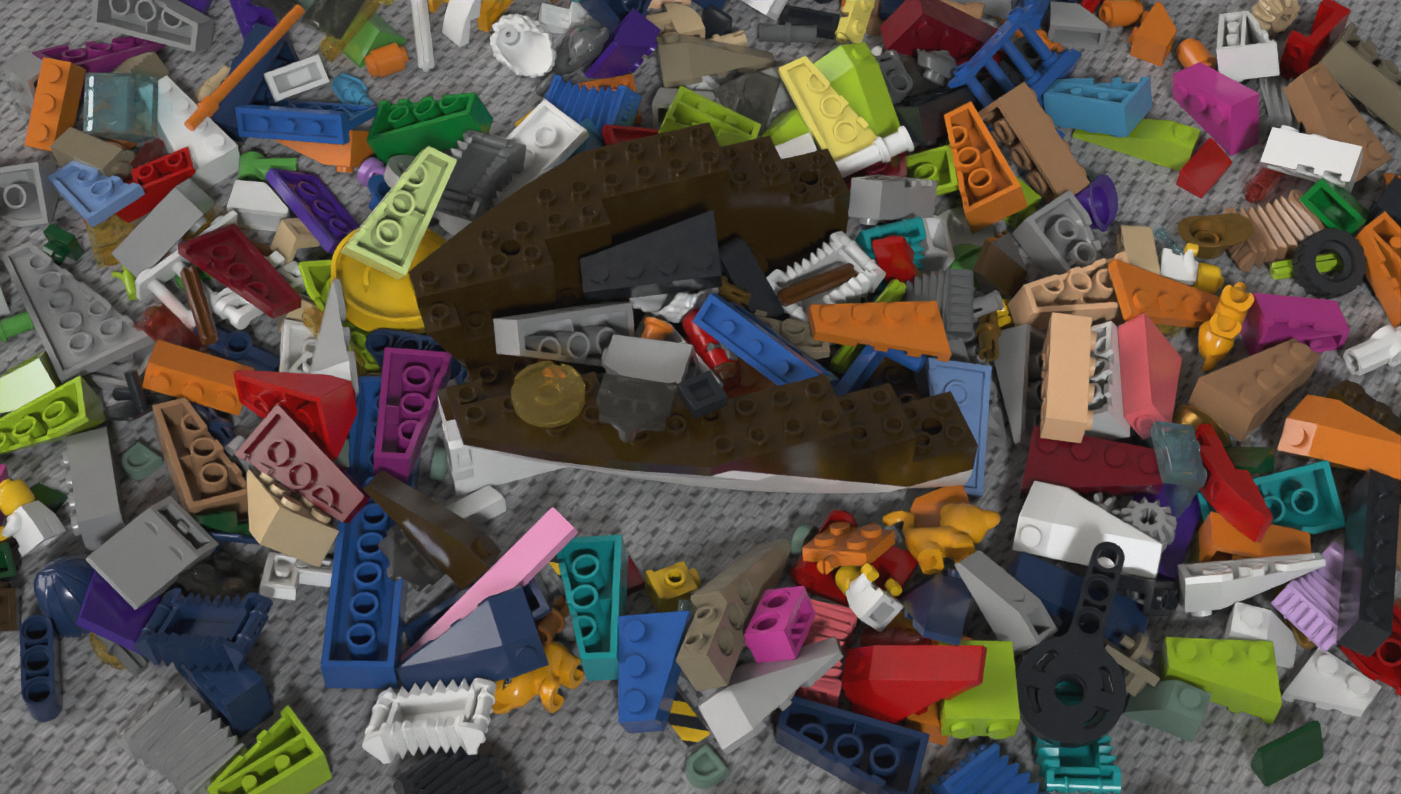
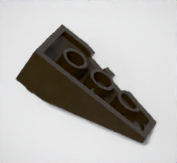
M1005 230L1001 234L997 233L996 237L992 236L984 241L973 269L983 294L997 290L1002 299L1012 300L1023 285L1031 283L1029 282L1028 271L1010 232Z
M383 470L378 472L363 489L462 590L486 572L501 553V550L495 545L494 541L476 525Z

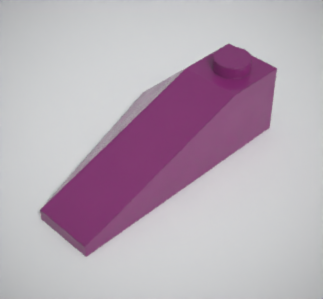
M126 36L113 38L112 44L89 41L85 42V48L69 50V46L66 44L35 51L32 54L41 60L43 57L72 62L86 69L80 101H82L84 97L94 95L107 86L104 80L105 75H108L109 72L117 68L118 65H121L126 59L148 52L157 53L165 47V44Z

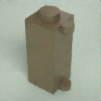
M69 127L50 146L61 168L71 161H76L98 169L102 175L107 177L112 175L120 177L122 181L133 169L130 163L134 160V152L123 150L118 146L72 127Z

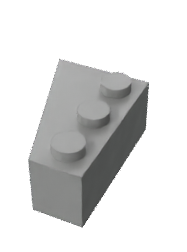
M879 174L852 178L848 217H856L859 224L877 225V223H885V221H893V219H908L917 216L921 218H934L937 181Z

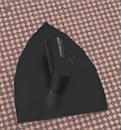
M133 369L124 373L128 387L115 388L112 392L114 400L129 401L105 407L104 415L110 420L134 421L152 412V405L178 398L166 394L145 397L138 371Z

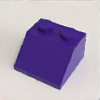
M633 8L609 35V39L605 42L601 54L592 61L584 75L588 78L604 79L626 75L629 71L634 73L644 60L641 57L644 54L649 57L657 47L658 42L655 39L661 29Z

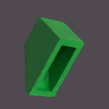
M1323 177L1299 198L1329 229L1339 228V230H1345L1351 235L1367 221L1368 210L1348 191Z

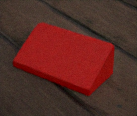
M1209 138L1182 167L1176 185L1202 199L1229 169L1232 161L1212 138Z

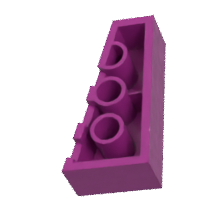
M385 347L373 478L378 472L383 470L403 483H408L439 406L437 390L446 388L450 379L452 355L448 352Z

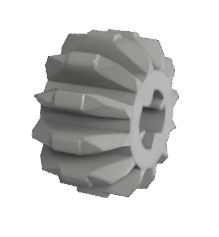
M1143 497L1140 504L1131 500L1127 508H1122V511L1119 513L1120 520L1131 524L1163 543L1162 553L1167 545H1171L1174 541V531L1177 526L1176 517L1171 516L1170 506L1160 507L1159 499L1154 503H1148L1146 498Z

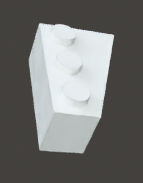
M1249 11L1219 14L1216 47L1219 72L1237 82H1241L1244 79L1280 75L1277 43L1274 40H1269L1267 31L1260 29V24Z
M1282 125L1281 128L1272 127L1260 162L1264 168L1312 182H1317L1323 177L1351 193L1363 161L1362 146L1330 140L1318 134L1307 135L1299 133V130L1293 127Z

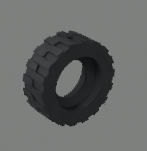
M1339 228L1322 229L1307 236L1299 243L1298 248H1295L1293 253L1295 254L1294 259H1292L1293 274L1296 276L1299 286H1302L1307 294H1311L1317 299L1325 298V300H1330L1352 292L1357 288V285L1362 283L1363 275L1366 274L1367 270L1365 268L1367 260L1363 253V247L1359 245L1355 237L1349 235V232L1341 231ZM1330 249L1340 256L1343 269L1337 278L1329 279L1319 273L1316 267V257L1320 251Z

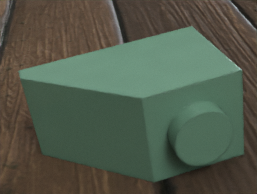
M1179 680L1159 681L1155 687L1147 683L1136 697L1130 696L1123 715L1192 743L1202 722L1211 693Z

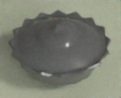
M917 49V65L925 70L922 77L940 86H944L946 80L950 82L955 76L954 70L960 65L949 54V51H921Z

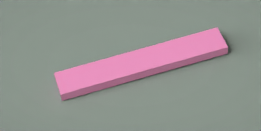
M552 507L400 659L403 661L428 641L438 638L451 628L450 625L459 618L463 619L478 608L477 605L487 597L520 585L524 587L579 532Z

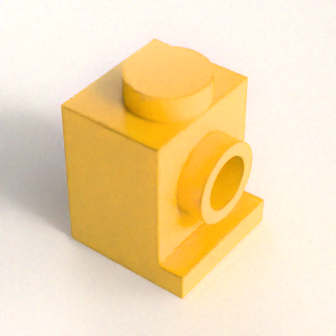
M684 561L655 572L652 569L645 571L646 591L657 613L673 612L688 606L690 593L701 587L698 572L695 568L688 569Z

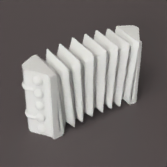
M839 231L830 235L828 244L823 242L822 249L817 248L816 255L811 252L809 261L803 258L801 266L794 262L793 268L789 265L787 266L786 273L776 269L766 278L777 296V292L785 287L847 263L854 265V270L857 272L856 278L852 277L848 282L795 304L787 307L782 306L784 313H788L791 319L809 323L807 315L809 305L860 303L861 297L867 299L868 291L874 293L885 277L886 272L876 264L874 259H871L856 245V241H852L843 231Z
M464 678L459 687L454 679H452L446 688L440 679L434 689L427 681L421 690L415 683L409 693L402 686L397 695L390 687L379 694L376 705L372 708L373 714L369 726L365 730L362 747L379 759L382 764L391 763L397 751L403 759L407 750L415 756L418 748H420L424 755L429 746H431L435 753L442 746L446 754L451 746L455 754L461 745L468 755L477 754L480 743L486 741L485 733L488 732V725L491 721L492 705L496 702L494 696L497 685L490 680L475 678L469 687Z

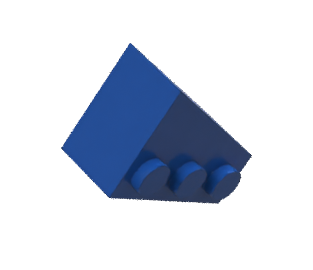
M690 611L618 616V723L628 733L665 730L678 689L676 685L681 672L676 658L694 618Z

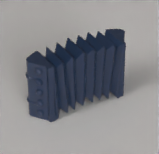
M174 588L167 591L160 603L156 605L153 615L146 626L141 629V634L134 644V649L154 665H160L164 661L168 667L173 662L176 668L179 669L184 663L187 670L190 671L197 664L199 670L202 671L208 664L211 672H213L219 663L224 671L232 663L235 670L239 671L269 618L268 613L273 605V601L258 593L249 592L243 601L239 594H237L233 601L226 595L222 602L220 596L217 595L212 602L208 594L204 600L200 593H197L195 596L193 592L185 598L181 588Z

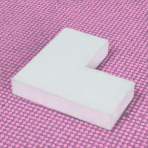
M270 552L265 564L259 594L270 598L295 600L299 584L330 587L334 559L324 558L320 567H317L283 553Z

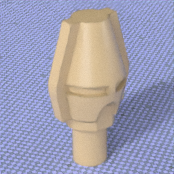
M223 65L216 75L206 79L198 87L193 102L197 105L205 96H210L219 87L220 83L226 79L230 68Z

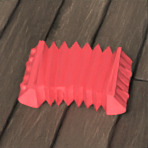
M810 598L816 615L802 646L835 636L840 643L843 656H845L847 644H851V637L855 634L858 617L849 607ZM844 657L812 686L807 688L800 686L794 696L838 708L842 687V661Z

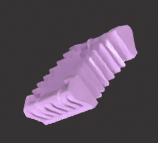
M1335 541L1322 553L1326 566L1309 572L1304 577L1300 576L1297 580L1293 579L1270 603L1284 616V619H1288L1308 638V641H1312L1324 653L1332 645H1337L1344 549Z

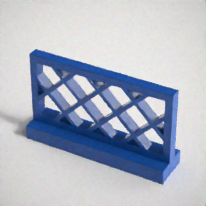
M273 99L261 106L241 104L235 107L240 137L344 145L350 142L349 131L375 117L378 106L301 100L275 102Z
M716 293L709 294L692 321L778 386L823 374L827 375L832 388L840 380L735 301L727 302Z

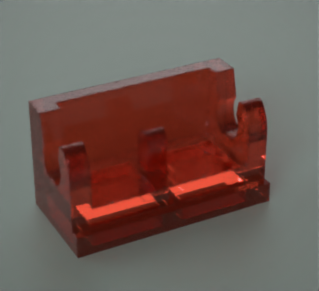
M163 303L147 307L142 313L145 318L133 325L137 331H144L155 342L161 340L202 353H206L209 349Z

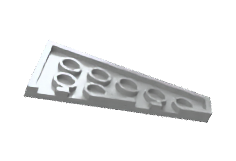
M30 241L1 254L4 264L62 384L80 375L83 377L155 343L151 334L144 329L138 328L133 320L116 311L112 304L83 282L77 281L68 270L62 269L55 264L51 257Z

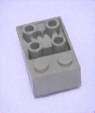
M168 496L146 509L92 552L85 560L124 600L137 610L197 572L219 544L171 496Z

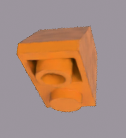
M1156 1L1150 11L1146 10L1140 21V27H1134L1129 38V43L1132 44L1131 56L1159 67L1163 65L1172 51L1177 29L1162 3Z

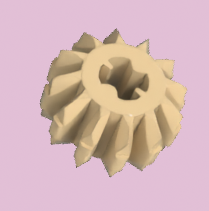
M1258 0L1259 2L1251 8L1253 10L1252 15L1260 24V29L1266 30L1268 35L1275 37L1279 32L1284 33L1288 26H1292L1293 20L1299 16L1297 12L1301 6L1298 4V0Z

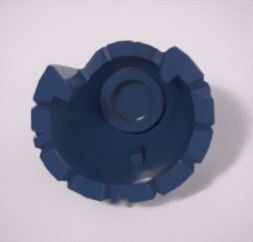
M65 556L52 560L43 569L38 571L34 579V591L42 614L51 620L56 633L67 638L81 637L82 633L86 635L91 632L75 625L94 572V568L85 560L87 557Z

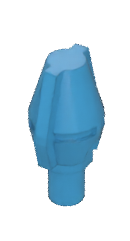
M341 73L333 80L331 88L343 104L378 106L369 98L367 94L369 89L360 79Z

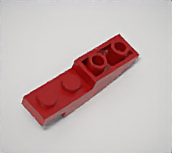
M187 146L132 169L133 179L124 183L130 185L134 182L141 185L145 195L93 228L119 218L123 225L139 219L151 212L177 185L188 178L191 179L196 169L189 147ZM84 220V223L87 225V227H88L90 230L93 229V228Z
M1199 424L1188 447L1193 458L1187 470L1206 500L1227 522L1253 542L1261 543L1272 523L1273 516L1271 510L1266 505L1249 471L1235 469L1212 424Z

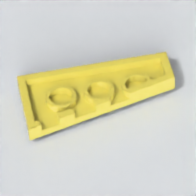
M806 56L779 67L778 73L819 150L828 148L836 162L873 145V141L877 136L869 128V124L851 109L848 101L830 86V82Z

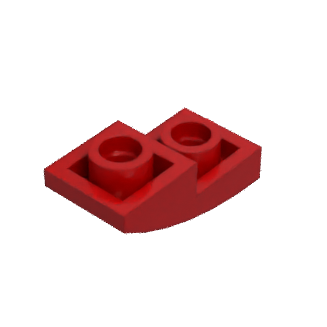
M891 235L884 239L873 240V250L879 267L886 272L884 278L887 284L893 279H898L906 284L907 280L914 282L915 276L923 278V275L913 263L914 251L904 236Z

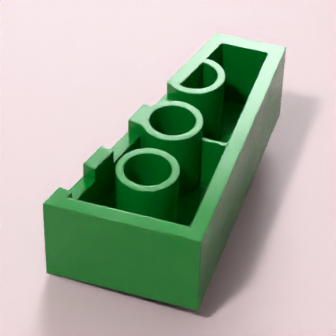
M476 92L444 95L441 100H434L432 96L423 97L420 102L414 103L409 98L399 99L397 104H391L388 100L380 101L366 142L380 161L384 163V166H387L388 160L391 157L397 155L417 156L427 146L440 152L450 150V148H457V140L464 142L463 134L470 129L489 134L493 117Z

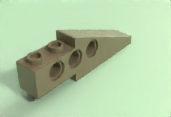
M786 538L756 544L691 596L690 599L696 606L697 611L677 655L676 662L696 691L728 686L743 646H746L744 633L755 613V609L765 590L776 589L791 552V545Z

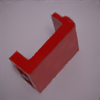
M1322 0L1310 35L1305 36L1295 30L1289 34L1279 64L1280 76L1288 81L1291 77L1295 80L1302 73L1317 65L1328 46L1345 29L1351 10L1333 0Z

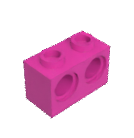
M805 586L765 590L744 633L745 644L751 649L756 663L795 660L816 615Z

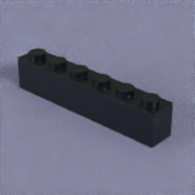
M1371 468L1349 492L1336 640L1337 644L1367 657H1370L1392 634L1401 490L1400 481Z

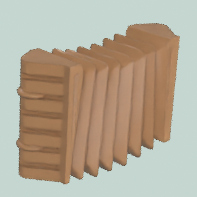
M1298 189L1291 190L1288 200L1281 195L1279 201L1275 198L1273 205L1267 202L1265 209L1258 204L1256 210L1250 206L1247 212L1241 207L1240 213H1238L1236 209L1230 207L1226 208L1222 213H1234L1245 216L1254 226L1253 234L1248 240L1227 248L1231 259L1236 262L1241 271H1251L1254 264L1261 269L1264 262L1270 267V263L1274 261H1281L1284 258L1286 260L1293 259L1295 255L1293 254L1294 250L1298 248L1299 243L1303 239L1322 229H1326L1324 223L1299 200L1302 194Z

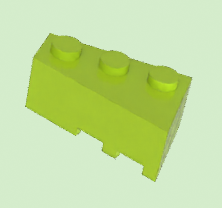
M680 85L658 134L709 122L720 147L756 139L761 124Z
M1165 637L1158 655L1160 681L1179 680L1211 693L1209 701L1228 707V711L1237 714L1241 711L1262 718L1261 722L1273 724L1282 706L1273 641Z
M287 705L280 712L281 718L268 731L264 729L256 737L257 743L244 756L239 755L207 788L208 794H307L332 779V775L325 754L290 706Z

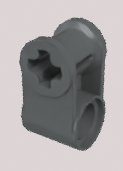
M890 49L882 55L873 56L879 63L893 106H899L911 90L913 82L904 68L897 51Z

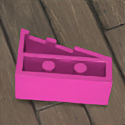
M1253 293L1254 302L1247 311L1240 332L1250 356L1293 338L1307 345L1316 353L1343 348L1350 328L1337 301Z

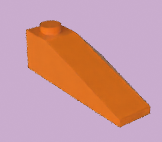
M350 130V142L344 145L273 139L324 165H335L336 172L353 173L354 167H360L366 159L374 154V151L366 142L369 131Z
M1308 394L1286 418L1277 450L1287 456L1312 463L1328 460L1331 467L1366 473L1371 468L1401 481V436L1340 400Z

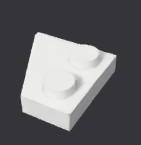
M1318 647L1284 691L1281 698L1289 702H1293L1294 699L1313 702L1317 708L1326 710L1337 709L1344 714L1361 717L1382 687L1328 651L1324 653Z

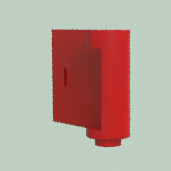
M832 510L811 540L829 528V525L832 523L847 522L850 524V527H858V524L851 513L844 510ZM892 546L870 565H873L879 573L875 584L885 591L884 582L890 578L897 581L903 590L919 563L909 551ZM802 553L790 571V578L796 586H805L806 591L849 607L847 597L835 582L836 572L841 566L832 569L828 574L826 572L822 574L817 568L818 562L803 561Z

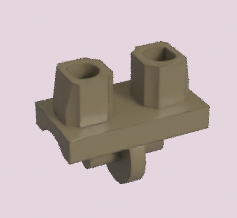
M1141 632L1136 633L1132 638L1122 634L1118 643L1125 646V650L1103 637V645L1106 651L1115 659L1117 664L1126 669L1123 673L1126 692L1136 697L1147 683L1155 687L1160 677L1153 673L1151 667L1138 660L1139 657H1142L1149 661L1153 657L1154 653L1146 648L1148 636Z

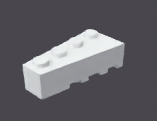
M167 75L142 89L147 115L152 121L160 139L163 140L168 154L187 146L191 150L196 169L191 180L199 188L205 191L238 171L240 157L238 145L209 117H206L194 131H190L185 127V121L198 109L197 105Z
M1112 321L1091 327V331L1097 332L1095 350L1090 351V357L1096 358L1094 375L1089 377V383L1095 385L1092 404L1088 403V410L1093 411V423L1091 431L1085 430L1084 432L1086 436L1111 441L1130 437V424L1123 417L1118 328Z

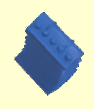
M554 75L547 93L544 94L548 102L576 123L589 118L600 136H602L601 131L605 124L633 127L642 100L641 95L632 91L627 86H618L614 93L610 86H608L606 91L603 86H601L599 91L594 86L588 90L585 84L581 88L578 83L573 85L570 79L565 83L561 75ZM604 139L600 141L603 143V146H606Z
M983 743L973 752H969L948 771H944L943 775L930 784L933 794H1048V791L1038 793L1040 782L1029 783L1030 771L1018 774L1020 762L1008 765L1009 754L999 758L1000 746L997 743Z

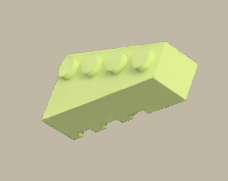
M430 146L423 149L340 253L397 280L406 276L457 160Z

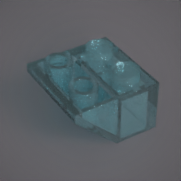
M86 73L83 134L134 143L157 138L159 78L134 73Z

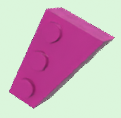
M1201 62L1173 74V99L1230 156L1258 144L1259 93Z

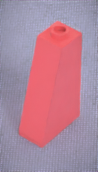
M1145 312L1119 325L1117 329L1123 417L1142 440L1171 427L1182 361L1181 356Z

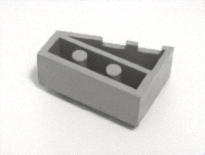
M188 178L177 185L111 254L137 278L145 269H152L159 264L169 252L172 254L177 251L178 244L185 242L183 238L190 231L195 234L208 221L205 216L217 204Z

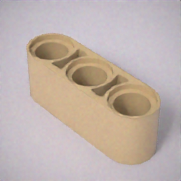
M1119 225L1116 239L1117 254L1126 251L1131 265L1160 275L1152 228L1150 226Z

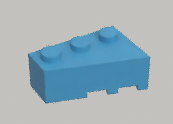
M1122 77L1112 78V83H1094V78L1056 79L1043 93L1045 113L1052 118L1054 125L1060 128H1074L1085 130L1089 133L1097 132L1109 134L1113 137L1127 138L1152 108L1150 77H1141L1140 82L1122 83Z

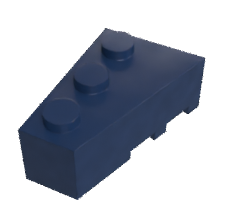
M245 661L239 671L235 670L232 663H230L226 671H224L219 663L213 672H211L208 664L202 671L199 670L197 664L190 671L187 670L184 663L179 669L175 666V669L212 709L217 717L222 719L225 726H230L232 734L234 736L237 735L238 740L274 714L270 702L273 699L271 691L266 686L264 679Z

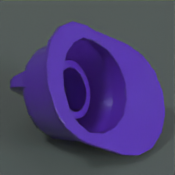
M1101 174L1096 177L1090 186L1082 189L1074 196L1089 214L1092 222L1090 228L1105 232L1116 217L1118 195L1116 187L1109 176Z

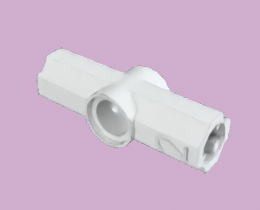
M1392 325L1384 326L1376 331L1370 340L1345 350L1343 358L1346 368L1352 375L1357 374L1361 376L1385 364H1388L1389 367L1401 364V326L1394 328Z

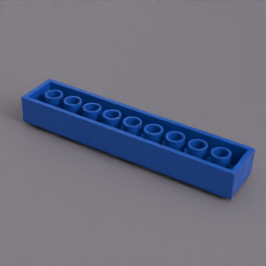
M357 376L359 394L355 402L358 412L349 432V469L347 472L363 489L373 479L382 376ZM421 451L408 483H405L415 490L418 489ZM371 498L350 523L338 521L339 533L336 537L321 659V671L326 688L388 689L391 687L392 689H398L399 674L396 665L401 662L412 539Z

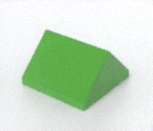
M345 1L326 33V38L359 68L366 65L364 56L369 55V51L394 42L397 43L398 47L406 43V39L375 11Z

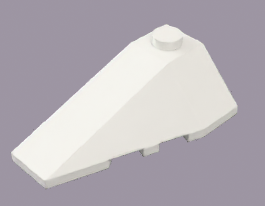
M1034 481L1019 514L1012 550L1088 565L1094 548L1099 543L1109 541L1119 545L1124 552L1125 561L1121 572L1157 578L1163 543L1131 524L1118 519L1104 508L1093 504L1068 487ZM1101 557L1097 559L1099 564L1105 568L1114 567V563L1109 558Z
M1318 552L1179 564L1177 567L1181 606L1184 612H1190L1191 616H1208L1212 614V610L1223 609L1235 604V601L1240 602L1326 566V561Z

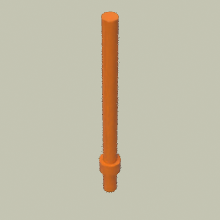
M295 5L210 96H205L197 104L198 109L184 123L188 130L194 131L206 117H212L219 109V104L304 15L305 10L300 5Z

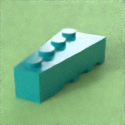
M622 534L574 537L557 553L580 659L588 681L617 680L618 616H626L628 554Z

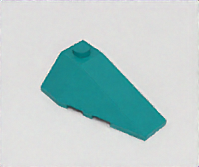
M1328 460L1253 478L1266 505L1271 510L1273 516L1272 525L1291 527L1296 530L1310 532V534L1346 526ZM1201 492L1196 493L1203 521L1206 520L1211 512L1218 513Z

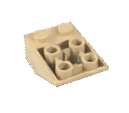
M249 469L247 472L249 531L260 545L320 567L339 533V530L330 521L331 515L309 502L304 496L283 486V483L263 472L260 474Z

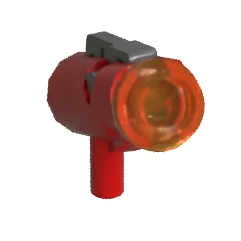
M700 308L693 309L686 314L682 322V328L686 335L684 340L688 344L693 345L698 356L724 384L722 387L724 392L730 391L741 382V365L738 361V356L692 322Z

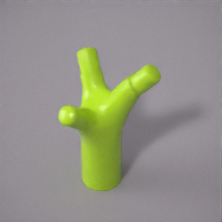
M122 265L123 273L113 271L111 275L123 282L129 300L138 299L136 297V277Z

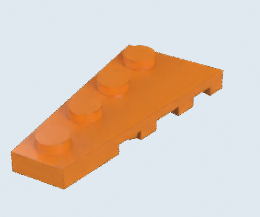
M1114 259L1107 265L1124 321H1129L1145 312L1154 324L1199 328L1203 323L1211 319L1220 300V297L1117 259Z
M937 301L809 305L807 311L813 340L856 347L858 343L874 347V350L887 352L888 348L907 351V356L920 358L922 354L936 356V360L948 362L952 355Z

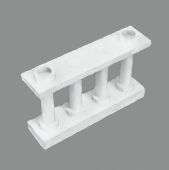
M232 210L225 216L217 217L209 228L196 237L233 223L237 226V213ZM177 250L152 269L147 268L139 274L135 280L136 297L140 301L150 293L158 297L179 317V338L189 346L191 345L190 337L196 326L192 311L186 308L163 285L176 274L181 278L180 271L183 268L188 269V266L192 264L179 255ZM277 251L268 257L264 256L276 270L285 265V258ZM201 280L215 324H218L224 319L214 312L215 305L221 298L233 293V291L226 287L221 292H213Z

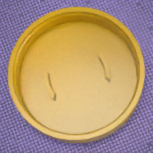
M359 228L352 231L339 243L334 251L330 274V286L333 279H340L346 308V319L370 333L377 329H389L413 334L425 333L426 330L409 281L408 272L447 241L439 234L427 228L406 276L397 280L340 253Z

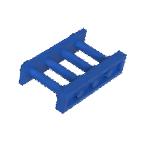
M1034 4L1024 8L1017 6L1006 15L1008 20L968 62H964L954 70L955 76L947 85L951 89L966 84L985 108L994 100L975 77V74L984 66L1005 94L1014 89L1013 83L992 57L1002 47L1025 77L1023 81L1034 90L1037 98H1039L1075 58L1069 50L1058 53L1055 51L1051 52L1030 25L1027 19L1037 9ZM1018 29L1042 59L1040 61L1042 65L1037 70L1030 66L1010 39ZM987 124L986 127L988 131L992 132V127L989 124Z

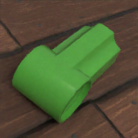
M245 152L239 157L237 180L270 184L265 178L269 168L299 172L298 158H265L258 152Z

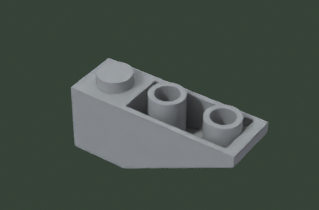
M978 550L954 565L998 640L1013 642L1014 656L1040 644L1058 631L1041 600L982 551Z

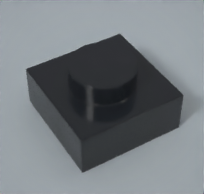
M710 370L677 384V394L694 419L727 406L728 396Z

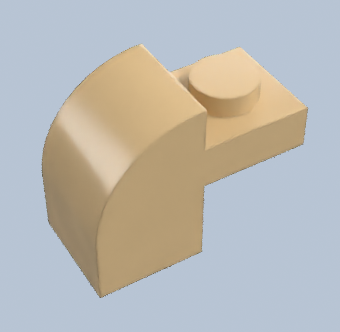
M667 3L664 4V12L645 17L661 29L656 38L662 37L664 33L678 32L680 35L705 39L703 22L699 14L689 6Z

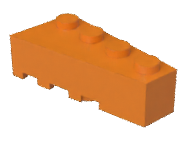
M970 101L945 114L944 118L959 182L964 214L971 233L974 234L1028 207L1020 183L972 102Z

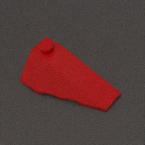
M236 370L233 372L241 404L263 419L277 404L284 405L334 459L339 457L358 412L355 402V391L350 380L325 374Z
M873 645L848 649L841 684L853 713L901 725V720L913 713L919 716L928 711L927 706L941 699L949 701L982 684L987 648L983 645Z

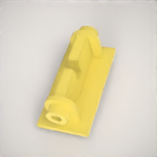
M846 0L843 13L849 16L840 18L837 30L835 31L837 42L845 44L847 40H850L852 43H862L875 0Z

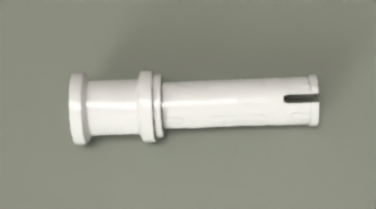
M901 126L898 127L897 132L884 138L879 136L875 138L873 145L844 157L835 163L842 177L845 178L879 161L888 163L891 161V157L904 151L912 152L914 151V145L906 128Z

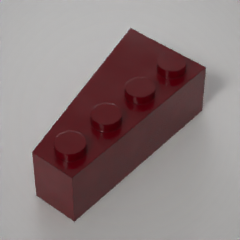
M905 0L880 26L886 51L894 49L898 54L918 58L917 49L921 51L946 50L956 59L959 65L968 62L998 30L940 0ZM1001 47L992 57L998 64L1001 60H1005L1008 55ZM983 66L979 71L983 72L986 68Z
M1034 425L1019 499L1027 498L1034 481L1068 487L1083 497H1094V494L1097 492H1102L1103 495L1115 496L1159 495L1164 484L1169 452L1086 435L1083 436L1081 443L1040 438V426Z

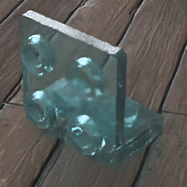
M1155 421L1150 428L1161 480L1164 483L1168 507L1170 506L1172 512L1171 516L1179 519L1185 509L1190 506L1192 499L1199 489L1204 486L1207 472L1202 464L1200 444L1196 440L1193 426Z

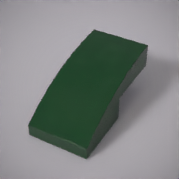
M224 510L192 516L200 526L211 530L252 535L249 531V520L238 522L236 511Z

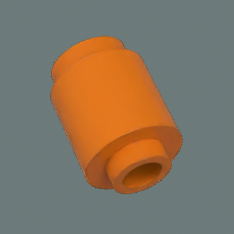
M1105 0L1099 9V19L1108 28L1134 26L1137 22L1141 21L1143 16V5L1140 0Z
M1188 38L1177 47L1178 61L1184 68L1201 62L1216 70L1217 59L1201 41Z
M396 42L371 50L369 55L364 56V61L371 78L377 76L383 78L406 70L405 63L409 62L404 46L398 47Z

